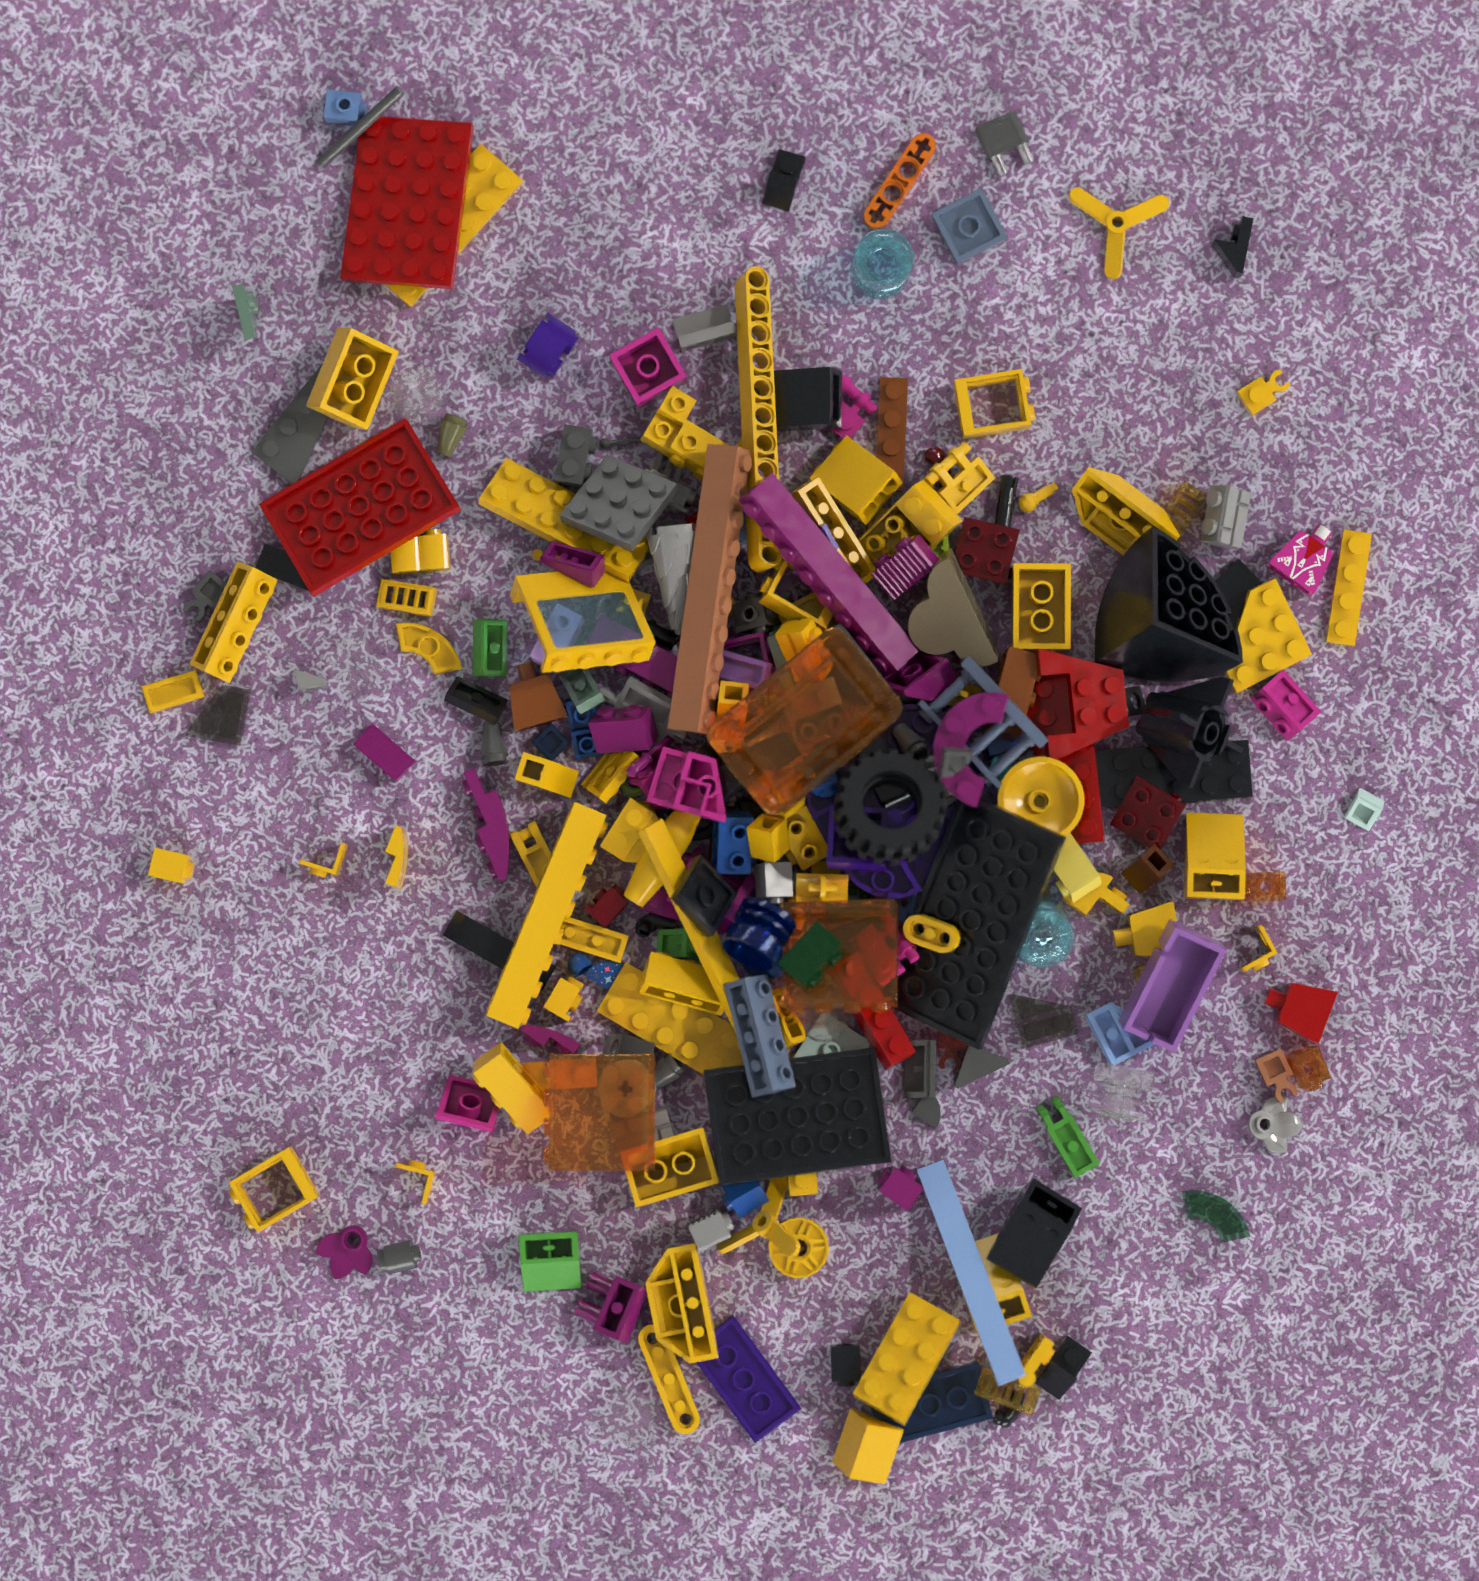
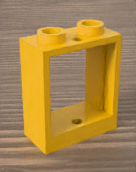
M1022 369L954 380L953 387L962 440L1030 429L1031 421L1035 420L1033 404H1028L1026 393L1031 392L1028 376H1023ZM1014 382L1021 421L974 428L968 389Z
M782 557L780 563L772 567L775 569L772 576H767L762 583L759 591L763 594L759 603L789 621L797 619L799 621L803 618L812 617L816 627H819L823 632L833 616L827 607L821 604L815 617L774 594L787 566L796 571L791 563L785 561Z
M293 1147L286 1148L230 1181L231 1189L228 1190L235 1204L241 1203L246 1213L243 1214V1218L251 1230L255 1228L257 1233L320 1197ZM283 1160L304 1197L263 1221L242 1184Z

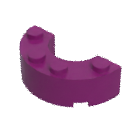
M996 692L976 694L956 704L945 715L936 732L933 748L934 762L938 775L943 746L965 748L970 734L979 726L987 723H1002L1010 695ZM968 765L951 777H940L944 786L956 798L970 806L978 807L986 779L976 775Z

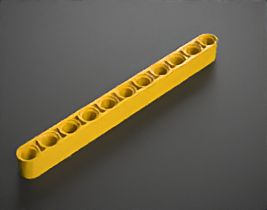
M758 266L749 268L735 281L742 448L751 451L752 466L748 471V491L763 479L759 475L758 469L763 472L764 478L774 473L779 479L770 286L767 272ZM749 279L753 281V283L755 284V287H754L753 285H751V283L749 282ZM750 306H752L755 309L756 314L752 312ZM751 333H753V334L757 337V340H758V341H756V340L752 337V334H751ZM753 360L757 362L759 368L753 364ZM754 387L759 390L760 396L755 392ZM755 415H757V416L760 417L762 423H760L759 421H757ZM756 442L761 444L763 451L758 448ZM745 513L748 563L755 572L764 573L780 563L782 556L776 545L763 535L761 527L757 522ZM762 552L767 555L768 562L763 558Z

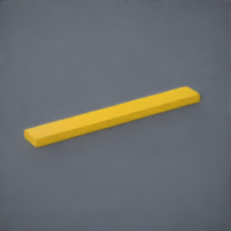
M659 819L641 829L638 833L671 898L687 869L663 819ZM672 901L736 1034L724 984L739 980V976L717 931L714 936L706 937Z

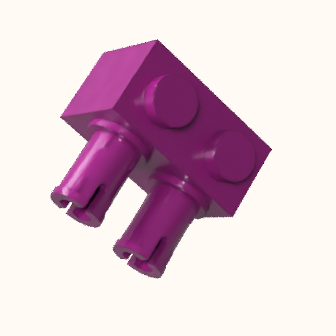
M592 1271L588 1278L595 1280L597 1283L595 1284L587 1280L586 1289L606 1296L604 1304L600 1307L581 1298L577 1305L584 1307L585 1310L575 1307L574 1315L595 1323L593 1330L618 1341L628 1343L647 1299V1290L621 1277L615 1276L614 1280H611Z

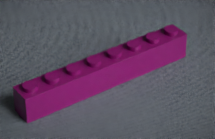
M774 473L763 478L738 500L742 504L744 512L757 522L761 527L763 535L776 545L783 559L791 563L798 572L800 579L811 587L816 593L818 601L835 616L837 624L841 623L862 651L870 658L879 673H882L884 677L898 671L919 651V648L912 642Z

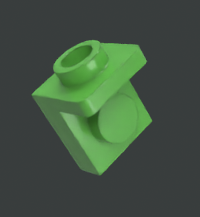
M685 929L658 930L657 952L668 953L671 957L677 959L700 961Z

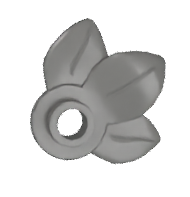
M1283 1095L1281 1096L1284 1101L1281 1103L1276 1100L1275 1096L1266 1099L1261 1110L1251 1114L1247 1124L1251 1135L1257 1139H1262L1266 1149L1273 1153L1286 1152V1138L1297 1135L1303 1128V1123L1299 1117L1291 1112H1287L1288 1097ZM1262 1119L1266 1122V1128L1264 1130L1260 1127V1121Z

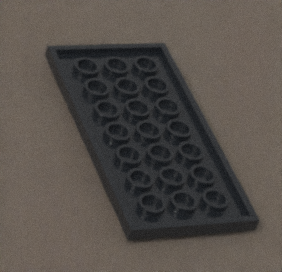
M980 798L978 807L970 806L958 799L913 915L924 914L955 926L960 934V942L955 950L947 953H938L915 944V950L920 958L914 963H910L907 957L902 959L900 962L906 971L888 983L883 990V995L890 1007L978 1050L983 1049L1066 837L983 798ZM922 924L918 925V931L920 933L924 932V927ZM945 933L943 939L946 943H948L950 937L947 933Z

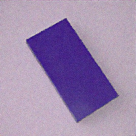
M732 1315L715 1328L718 1358L696 1363L754 1443H756L802 1408L734 1315Z

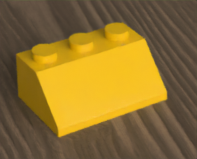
M703 1127L620 1152L636 1208L719 1183L718 1174Z

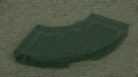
M1181 1191L1188 1220H1201L1209 1223L1217 1231L1221 1242L1250 1237L1243 1217L1228 1201L1206 1191Z

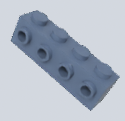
M768 975L746 977L724 984L752 1097L773 1094L796 1087Z

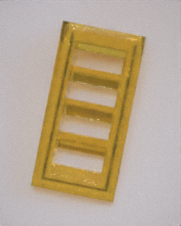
M1186 481L1182 482L1165 508L1167 515L1172 512L1185 520L1181 524L1168 516L1180 535L1177 541L1180 540L1207 497V494ZM1185 492L1196 499V504L1182 497V493ZM1178 502L1191 510V512L1187 514L1176 507L1175 504Z
M982 1369L974 1393L976 1396L1019 1412L1033 1415L1042 1388L1034 1385L1025 1387L1017 1379L1005 1384L1000 1398L998 1395L1002 1385L998 1386L992 1369ZM1014 1385H1016L1017 1388H1016V1391H1015L1013 1400H1012V1402H1010L1009 1400H1010V1397H1011V1394H1012ZM1027 1389L1028 1393L1024 1405L1021 1406L1019 1404L1021 1402L1024 1390Z

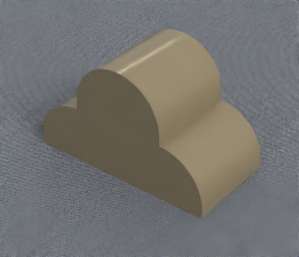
M950 548L938 556L937 563L929 573L927 590L917 597L912 606L908 621L910 638L920 650L928 654L941 655L955 650L956 654L963 661L970 656L979 666L991 665L998 662L999 648L954 552Z

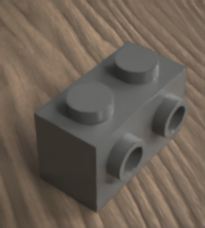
M564 424L554 477L556 484L580 489L592 474V466L588 465L590 454L595 455L598 438L593 437V429Z

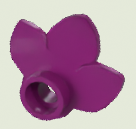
M357 1225L347 1226L341 1233L326 1235L319 1242L315 1252L322 1257H331L330 1268L334 1279L347 1276L354 1268L361 1274L366 1275L373 1263L372 1253L367 1247V1233L362 1227ZM351 1234H356L359 1238V1242L356 1245H352L348 1241Z

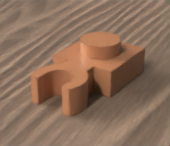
M1278 1049L1255 1060L1266 1087L1275 1084V1098L1279 1103L1284 1101L1281 1096L1282 1089H1289L1293 1097L1297 1096L1296 1087L1286 1079L1292 1076L1293 1072L1282 1049Z

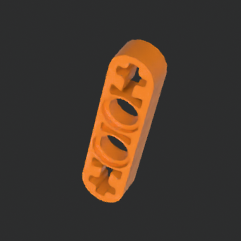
M920 133L911 140L864 212V222L869 229L881 230L889 223L933 157L936 142L931 135ZM924 141H927L930 151L924 150L921 153L919 160L923 161V163L920 164L913 158L918 151L916 143L922 144ZM905 163L912 164L916 169L915 174L910 178L903 177L900 174L899 169ZM890 186L896 187L900 192V197L895 201L887 200L884 196L886 188ZM879 199L885 206L892 209L889 211L885 207L881 215L883 221L877 220L875 223H872V216L869 213H876L879 210L881 204L876 203Z

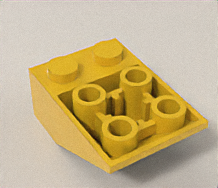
M923 479L913 485L858 541L874 561L885 553L889 556L897 551L895 546L906 536L912 539L919 534L933 550L963 520Z
M1186 812L1183 898L1245 899L1244 815Z
M997 1233L976 1240L975 1243L1005 1322L1009 1325L1030 1318L1032 1314L1020 1279L986 1259L999 1234ZM965 1300V1303H966V1306H967V1309H968V1312H969V1315H970V1318H971V1321H972V1324H973L975 1333L978 1335V1331H977V1329H976V1326H975V1323H974V1321H973L972 1315H971V1313H970V1310H969V1308H968L967 1302H966V1300Z

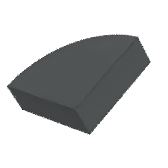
M943 746L939 776L951 777L962 770L971 761L973 750Z
M921 1098L912 1114L935 1129L939 1124L941 1115L937 1098Z

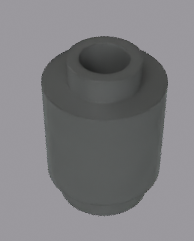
M412 1240L386 1245L382 1250L377 1251L378 1264L382 1273L389 1272V1274L415 1269L418 1267V1262L422 1260L418 1244L414 1245Z

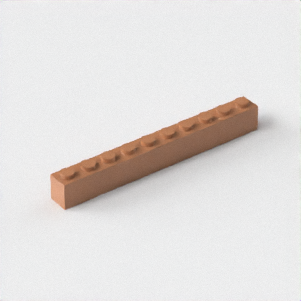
M707 445L668 729L679 732L711 735L712 728L716 722L715 706L716 699L719 697L720 671L724 665L723 649L724 642L728 636V614L732 608V585L736 580L735 564L736 557L740 551L739 535L740 528L744 523L743 506L738 500L748 492V471L752 466L751 451L739 446Z

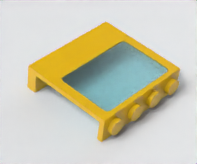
M558 571L515 576L510 597L513 603L524 602L545 652L540 668L542 673L649 661L656 641L630 582L627 583L606 571L594 588L584 585Z

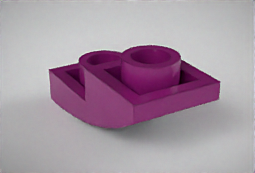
M523 1025L520 1029L525 1033L522 1038L534 1047H537L539 1043L545 1046L550 1038L555 1040L552 1045L566 1055L569 1051L575 1054L581 1045L573 1038L549 1028Z

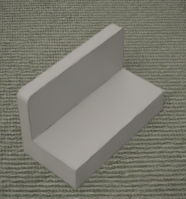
M726 305L673 319L681 352L736 337L733 321L731 322Z

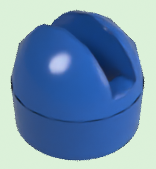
M574 953L568 959V969L573 977L580 976L593 965L590 959L583 953Z

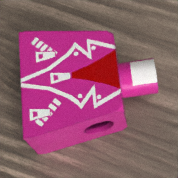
M1320 524L1316 526L1310 536L1300 530L1267 563L1266 567L1309 597L1312 596L1317 590L1333 555V552L1324 546L1332 532Z

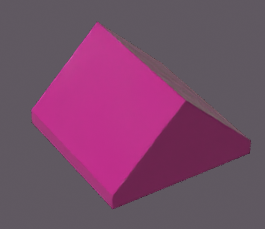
M449 1075L436 1119L494 1132L500 1108L495 1105L491 1098V1093L485 1087L481 1088L474 1080Z

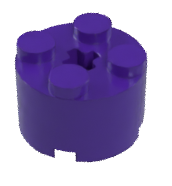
M548 312L545 316V320L548 322L542 320L524 346L526 348L523 353L526 355L524 356L520 353L517 360L543 378L549 376L553 379L563 362L559 358L563 352L567 355L570 354L579 337L575 335L577 331Z

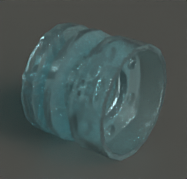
M878 229L865 235L855 249L851 270L854 284L860 292L872 299L885 300L895 297L903 291L909 281L913 268L914 253L911 244L903 235L889 229ZM879 263H882L883 267L886 268L884 273H881L880 269L877 268Z
M1048 896L1042 897L1019 955L1023 961L1031 966L1041 968L1055 966L1065 960L1072 950L1074 942L1073 929L1067 912L1058 901ZM1043 932L1047 933L1044 939H1039Z

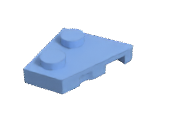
M1112 1002L1084 1015L1110 1067L1155 1045L1149 1037L1145 1040L1123 1030L1118 1021L1123 1011Z

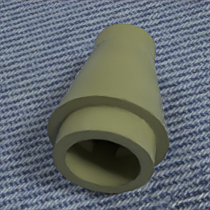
M449 413L445 414L444 419L440 421L436 452L452 457L454 450L467 430V427H465L466 419Z

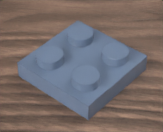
M982 188L931 213V217L956 265L1008 239Z

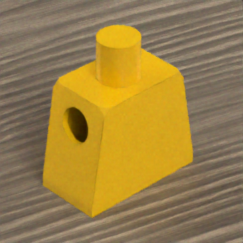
M1174 901L1127 916L1128 928L1112 930L1115 947L1131 945L1133 956H1151L1155 947L1161 949L1158 940L1168 920L1171 919L1177 922Z

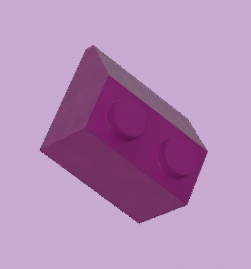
M920 650L898 671L887 677L882 675L893 689V692L932 702L957 680L947 658L928 654Z

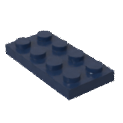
M978 1361L935 1372L905 1426L871 1408L873 1417L904 1429L900 1443L993 1419Z

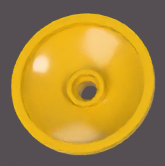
M1049 757L1025 759L1013 766L1001 781L1002 785L999 787L997 796L998 806L1063 836H1066L1075 828L1082 816L1084 791L1081 782L1074 771L1059 760ZM1035 797L1043 799L1044 804L1042 807L1034 805Z

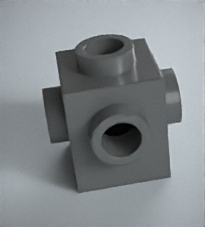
M761 593L747 595L744 597L745 601L732 604L731 611L736 633H769L770 627L779 625L777 620L779 614L759 603L762 596Z

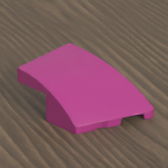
M663 746L646 802L725 823L727 818L717 760L688 751V753Z

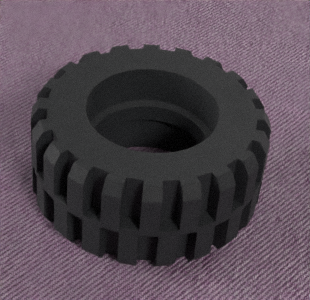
M889 748L887 754H882L881 749L871 752L870 757L867 758L866 755H862L857 758L855 765L850 764L845 770L843 778H840L833 803V819L838 824L837 833L839 837L846 838L845 845L851 851L856 848L859 851L858 857L866 860L867 856L875 858L874 864L882 865L883 860H890V866L899 865L902 859H905L907 863L913 861L918 853L923 855L929 850L930 844L934 843L939 835L947 809V800L944 799L946 791L944 784L938 783L939 775L936 770L932 769L929 771L927 769L929 763L923 758L919 762L913 759L914 753L906 751L905 755L897 754L898 749ZM883 785L901 788L914 800L917 807L916 817L912 823L898 829L878 826L867 817L863 810L862 802L865 794L869 790Z

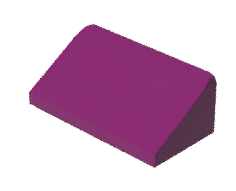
M374 724L353 743L357 749L396 782L416 762Z

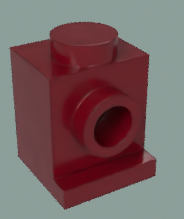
M615 883L608 891L603 888L593 898L592 901L595 905L592 908L587 904L584 909L604 928H607L629 903L625 900L626 897L623 896L625 891Z

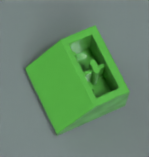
M578 1230L521 1233L519 1235L524 1292L582 1288Z

